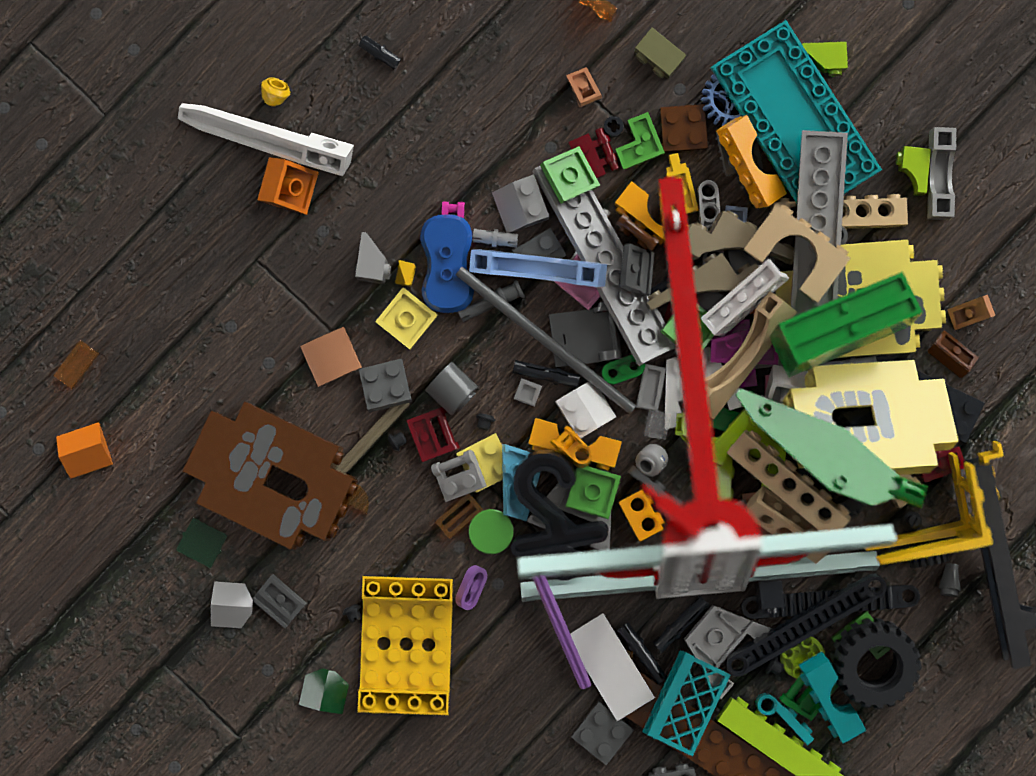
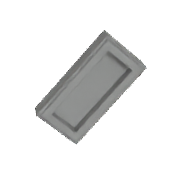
M645 364L636 408L658 412L666 368Z

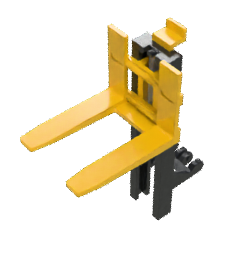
M992 441L993 450L978 453V458L963 461L966 478L961 476L958 456L953 452L948 453L961 518L960 521L896 535V542L893 546H874L864 549L870 551L958 536L953 539L876 556L879 564H886L980 547L1001 656L1004 661L1010 658L1011 667L1018 669L1031 666L1025 631L1036 628V606L1031 607L1019 603L999 502V492L995 482V471L989 462L990 459L1003 457L1004 455L1002 445L997 441ZM964 490L970 494L974 516L968 512Z

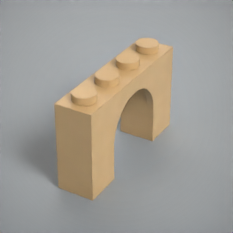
M782 204L781 207L776 205L744 248V251L762 263L779 240L788 236H799L807 240L815 251L816 262L812 272L798 290L815 303H818L850 260L847 256L849 252L840 245L834 247L828 242L830 238L819 231L816 234L810 229L812 225L804 219L800 218L798 221L792 216L793 211Z

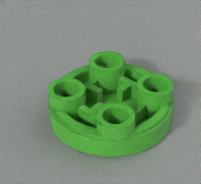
M494 509L484 510L472 519L469 526V537L474 547L486 554H496L502 552L510 545L513 538V525L508 516L503 515V512Z

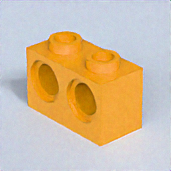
M642 489L618 502L639 542L663 530L661 524L665 523L659 511L654 512L651 504L654 503L653 499L644 493ZM635 498H640L643 501V508L640 511H634L631 507V502ZM645 518H651L654 522L653 528L649 531H645L642 528V521Z

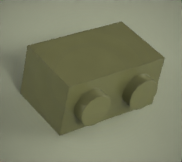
M654 28L648 31L634 50L636 53L635 57L641 63L651 65L654 68L653 72L660 78L665 77L669 79L686 58L685 53Z

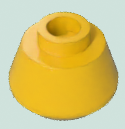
M267 78L261 83L262 98L270 106L280 105L290 96L289 86L280 79Z

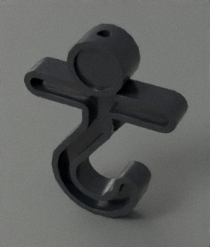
M537 450L528 454L519 463L514 475V491L519 502L545 524L546 529L545 531L516 536L511 545L512 553L517 557L547 552L548 556L582 553L579 546L604 542L609 532V527L605 522L594 521L578 525L574 524L559 507L533 484V476L536 473L548 471L556 476L561 487H573L576 482L577 473L572 462L563 454L554 450ZM578 574L552 577L560 581H568L575 578Z

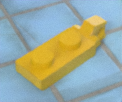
M678 153L669 155L671 167L666 168V175L683 179L686 213L699 211L689 168H687L686 163H680Z

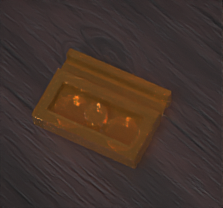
M578 0L583 5L592 8L601 18L607 19L610 22L616 16L618 8L607 0Z

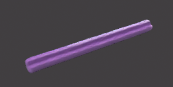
M532 577L580 689L590 687L591 681L546 577Z

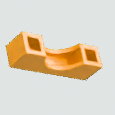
M747 115L734 118L716 130L719 141L725 147L729 160L735 167L739 180L745 186L749 199L755 208L768 207L787 194L778 174H765L755 165L752 158V145L757 133Z
M631 181L614 204L617 207L616 211L621 216L625 213L634 220L636 225L643 230L646 229L652 234V237L660 240L658 244L662 245L664 243L663 226L657 224L649 215L647 208L649 194Z
M535 418L528 443L532 445L531 450L547 449L559 452L551 444L553 439L556 440L560 436L557 424ZM599 436L589 446L592 450L591 462L597 463V468L609 471L610 467L615 468L622 442ZM583 451L575 455L579 461H585L588 458V455Z

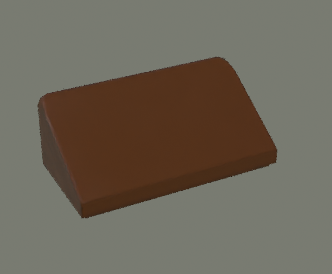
M945 330L942 331L928 349V352L959 378H963L968 374L979 358Z

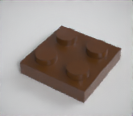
M705 104L660 107L664 152L708 149L705 111H703Z

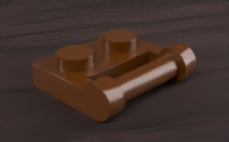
M625 213L616 223L620 227L618 229L627 237L632 235L638 240L636 244L645 250L653 251L660 241L636 225Z

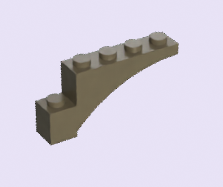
M731 211L719 213L709 232H707L705 226L699 223H692L688 225L692 260L700 258L701 254L715 251H744V248L758 231V227L750 222L744 223L738 219L737 214ZM777 242L767 256L792 265L794 262V247Z
M713 253L704 259L706 264L700 268L697 265L693 267L696 294L706 292L730 293L758 268V265L755 263L750 266L747 263L737 270L739 272L737 275L723 253L718 256ZM669 283L667 284V290L662 293L657 290L648 297L650 301L646 303V306L650 312L671 301Z

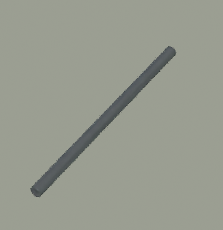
M463 266L456 273L458 278L627 413L630 414L635 409L636 405Z

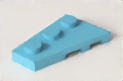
M502 444L503 515L527 521L530 510L519 502L515 494L514 475L519 463L531 452ZM540 472L533 476L535 487L537 486Z

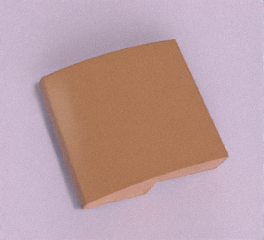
M344 327L300 346L318 387L362 368Z

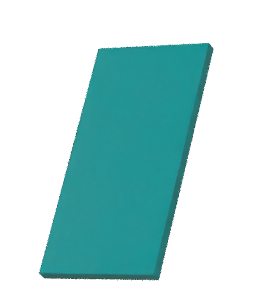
M787 20L710 67L740 116L747 115L757 133L756 141L796 203L798 198L802 130L848 133L844 194L882 170Z

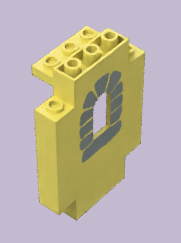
M914 360L816 366L811 368L805 375L804 382L806 388H792L783 398V405L835 424L832 420V413L835 409L871 406L875 426L846 429L898 475L930 473L938 465L935 451L951 450L958 443L944 379L919 381ZM797 462L798 468H804L799 462Z

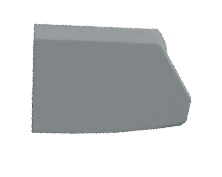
M215 581L211 599V626L242 628L251 616L253 599L245 583Z

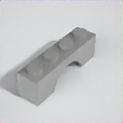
M934 127L929 131L931 155L928 175L927 219L950 220L955 217L952 166L956 151V128Z

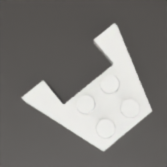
M706 347L703 350L706 377L723 367L721 363L710 362V347ZM677 357L666 360L665 430L675 428L676 413H682L679 404L682 401ZM739 388L727 402L730 411L743 407L736 397L737 391L740 390Z

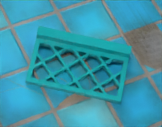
M680 650L642 732L693 757L731 674ZM693 662L700 664L703 674L692 678L690 672ZM715 673L722 675L720 684L712 687L708 676ZM705 677L708 689L697 693L694 681ZM690 683L693 695L682 698L680 692L682 686ZM710 693L712 699L710 705L702 708L699 696ZM695 698L698 710L687 713L684 702ZM681 704L684 715L673 719L671 714L672 707ZM700 713L702 718L700 726L692 728L689 717ZM686 719L689 730L678 734L674 722ZM671 724L674 736L668 738L660 736L662 728ZM691 734L693 742L689 749L682 747L679 737Z

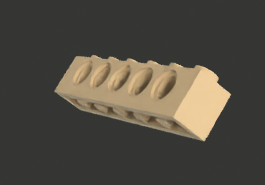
M900 194L887 195V198L878 199V195H867L865 199H856V196H844L842 226L845 229L905 227L908 225L907 198H900ZM780 198L771 204V211L776 205L781 207L782 204L789 209H797V203L795 201L790 202L789 198ZM882 205L888 209L887 216L879 214V206ZM861 206L865 208L866 216L859 217L856 214V207Z
M745 430L727 451V454L820 532L842 530L850 521L851 517L848 515L850 512L841 504L837 506L832 502V496L823 489L819 491L813 486L814 481L805 474L801 476L795 471L797 467L789 460L783 461L778 456L780 453L771 445H768V447L761 442L762 438L753 430L750 432ZM750 449H758L761 452V458L753 459L750 456ZM769 463H774L778 466L779 472L777 474L768 472L767 465ZM785 479H794L796 487L793 489L787 488L784 483ZM802 494H812L814 501L812 503H805L802 499ZM826 507L831 510L832 516L824 518L820 515L819 510Z

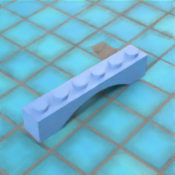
M474 249L471 250L469 272L604 287L607 264Z

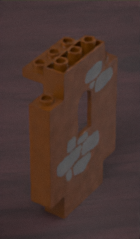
M245 401L236 420L211 410L183 469V472L205 482L197 504L292 550L302 546L306 537L304 535L305 531L325 541H330L331 538H334L339 530L337 524L340 518H344L349 506L347 503L350 497L353 498L358 490V485H356L358 479L348 473L335 469L336 465L339 466L343 460V447ZM273 465L306 482L308 492L305 498L296 501L264 486Z

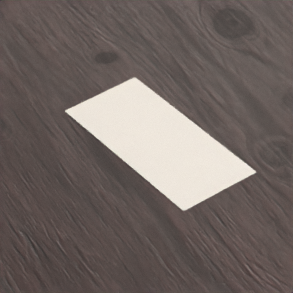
M603 613L570 634L587 673L617 721L655 698Z

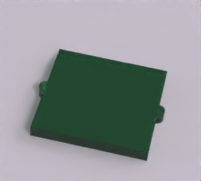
M193 517L186 532L182 533L183 538L176 551L211 568L218 554L222 553L221 548L228 535Z

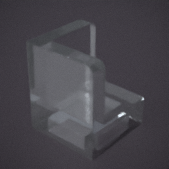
M649 409L643 436L666 440L671 414Z

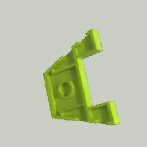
M745 409L740 412L726 431L714 442L715 461L718 466L723 465L730 446L738 440L745 430L756 432L762 438L761 442L764 445L774 447L780 453L778 456L783 461L786 458V451L753 422ZM750 449L751 456L758 459L761 458V452L758 449ZM769 463L768 472L777 474L779 468L776 464Z

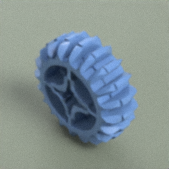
M713 74L711 76L713 83L710 81L705 83L709 89L702 90V94L708 97L701 98V102L708 103V105L703 107V111L711 110L707 118L710 119L715 116L714 124L717 125L719 120L723 121L722 126H724L727 122L741 116L740 114L730 115L735 106L731 103L728 108L729 102L726 99L728 95L725 91H714L720 83ZM713 98H717V101L723 103L724 113L718 110Z

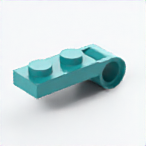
M762 693L757 696L755 705L762 714L772 715L777 712L807 745L814 740L810 735L813 731L805 722L800 724L795 719L797 713L788 706L785 708L769 693ZM765 698L772 700V706L768 710L761 708V702Z

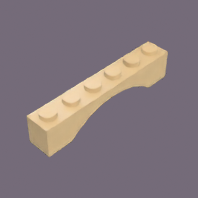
M771 291L768 292L757 306L750 331L739 350L723 367L706 377L710 417L713 419L771 347L772 342L769 337L778 323L794 317L797 311Z

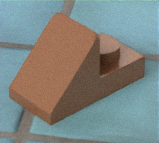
M587 67L566 75L576 96L579 108L602 98Z
M988 295L947 309L955 330L995 316Z

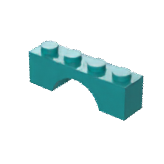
M820 652L801 663L799 667L802 674L799 676L806 687L810 685L812 691L809 694L815 704H820L821 708L818 711L824 721L829 720L831 725L828 726V729L834 738L838 737L844 744L866 731L859 715L850 703L835 704L831 702V689L839 678L824 653Z

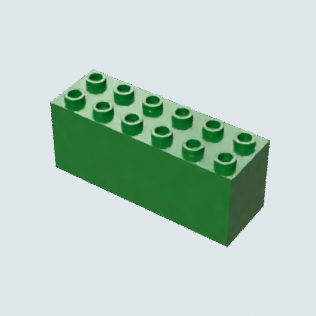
M902 271L778 323L769 338L788 378L910 327L923 311Z

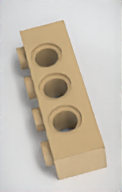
M764 486L747 503L746 508L754 516L757 524L774 536L810 533L813 531L819 532L816 527L785 501ZM830 551L810 553L809 556L805 557L817 564Z

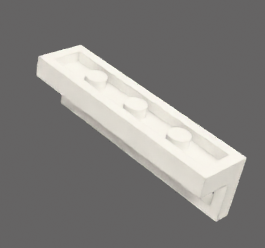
M768 259L702 316L701 319L713 335L724 336L750 314L769 291L774 293L790 278L786 273L780 272L773 262Z

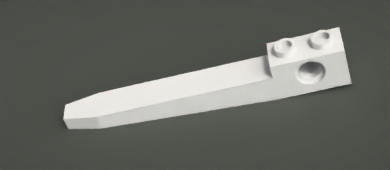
M182 103L179 107L178 119L198 130L306 166L343 176L351 164L354 147L352 144L311 133L308 137L203 105Z

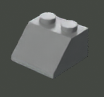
M534 175L514 181L492 192L506 233H513L549 220V215Z
M362 232L355 277L358 281L385 284V279H390L391 266L366 232Z

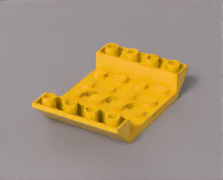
M363 576L358 712L448 715L453 579ZM387 637L390 640V647L385 650L379 648V638ZM410 638L413 642L412 648L410 650L402 649L400 646L401 639ZM427 638L435 642V648L431 651H426L422 646L423 641Z

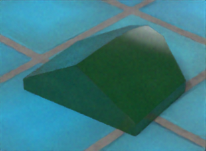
M323 668L306 674L299 705L318 711L343 714L349 683L336 671Z

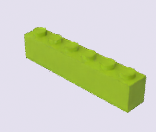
M730 697L716 717V720L796 776H843L840 773L841 768L831 761L829 764L822 761L823 755L813 748L808 751L802 747L804 742L793 735L792 738L784 734L786 730L777 723H774L772 726L766 722L767 716L757 709L755 712L747 708L749 704L740 697H737L736 700Z

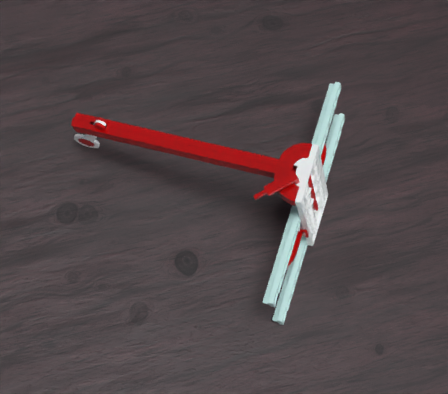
M667 176L660 179L658 191L694 502L681 506L667 494L660 496L648 485H644L642 490L657 502L656 508L670 518L666 525L663 546L579 552L567 555H544L532 558L523 557L518 559L520 579L595 572V576L575 577L568 581H560L558 579L547 581L555 599L655 590L656 599L740 592L745 591L748 582L877 570L880 564L876 560V551L826 555L817 564L805 556L817 552L893 546L896 542L893 525L762 537L757 521L747 508L733 500L720 499L683 179L676 178L675 176ZM534 581L520 583L522 602L541 600Z

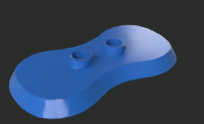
M451 214L437 215L424 223L420 234L421 244L427 257V273L422 285V296L430 309L441 313H453L465 309L471 303L474 295V290L456 276V273L462 266L468 270L467 255L472 243V230L468 222L460 216Z

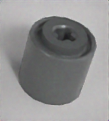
M451 362L430 383L425 391L450 415H453L456 411L462 410L475 396L478 386Z

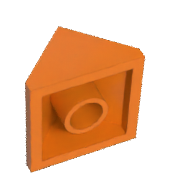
M99 422L56 437L58 456L70 479L113 465Z

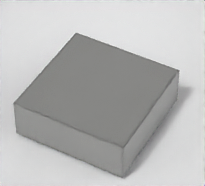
M521 378L514 400L535 407L542 386Z

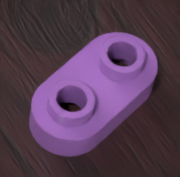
M474 565L466 571L456 594V604L459 607L470 610L477 604L487 580L485 569Z

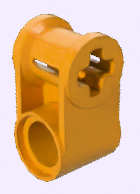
M565 426V431L556 440L553 439L551 444L576 467H587L592 459V450L570 427ZM580 451L585 452L588 455L587 460L579 461L575 456L576 453Z

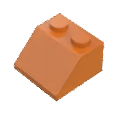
M269 157L257 200L307 215L319 172L285 159Z

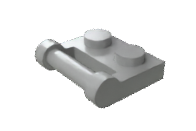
M472 450L465 451L459 457L443 463L437 462L431 466L445 502L487 487L475 453ZM465 463L469 465L470 469L447 478L445 471Z

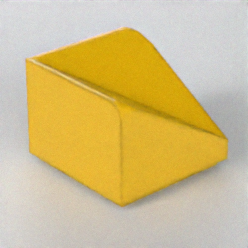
M398 260L399 266L395 283L411 287L416 266L414 263Z

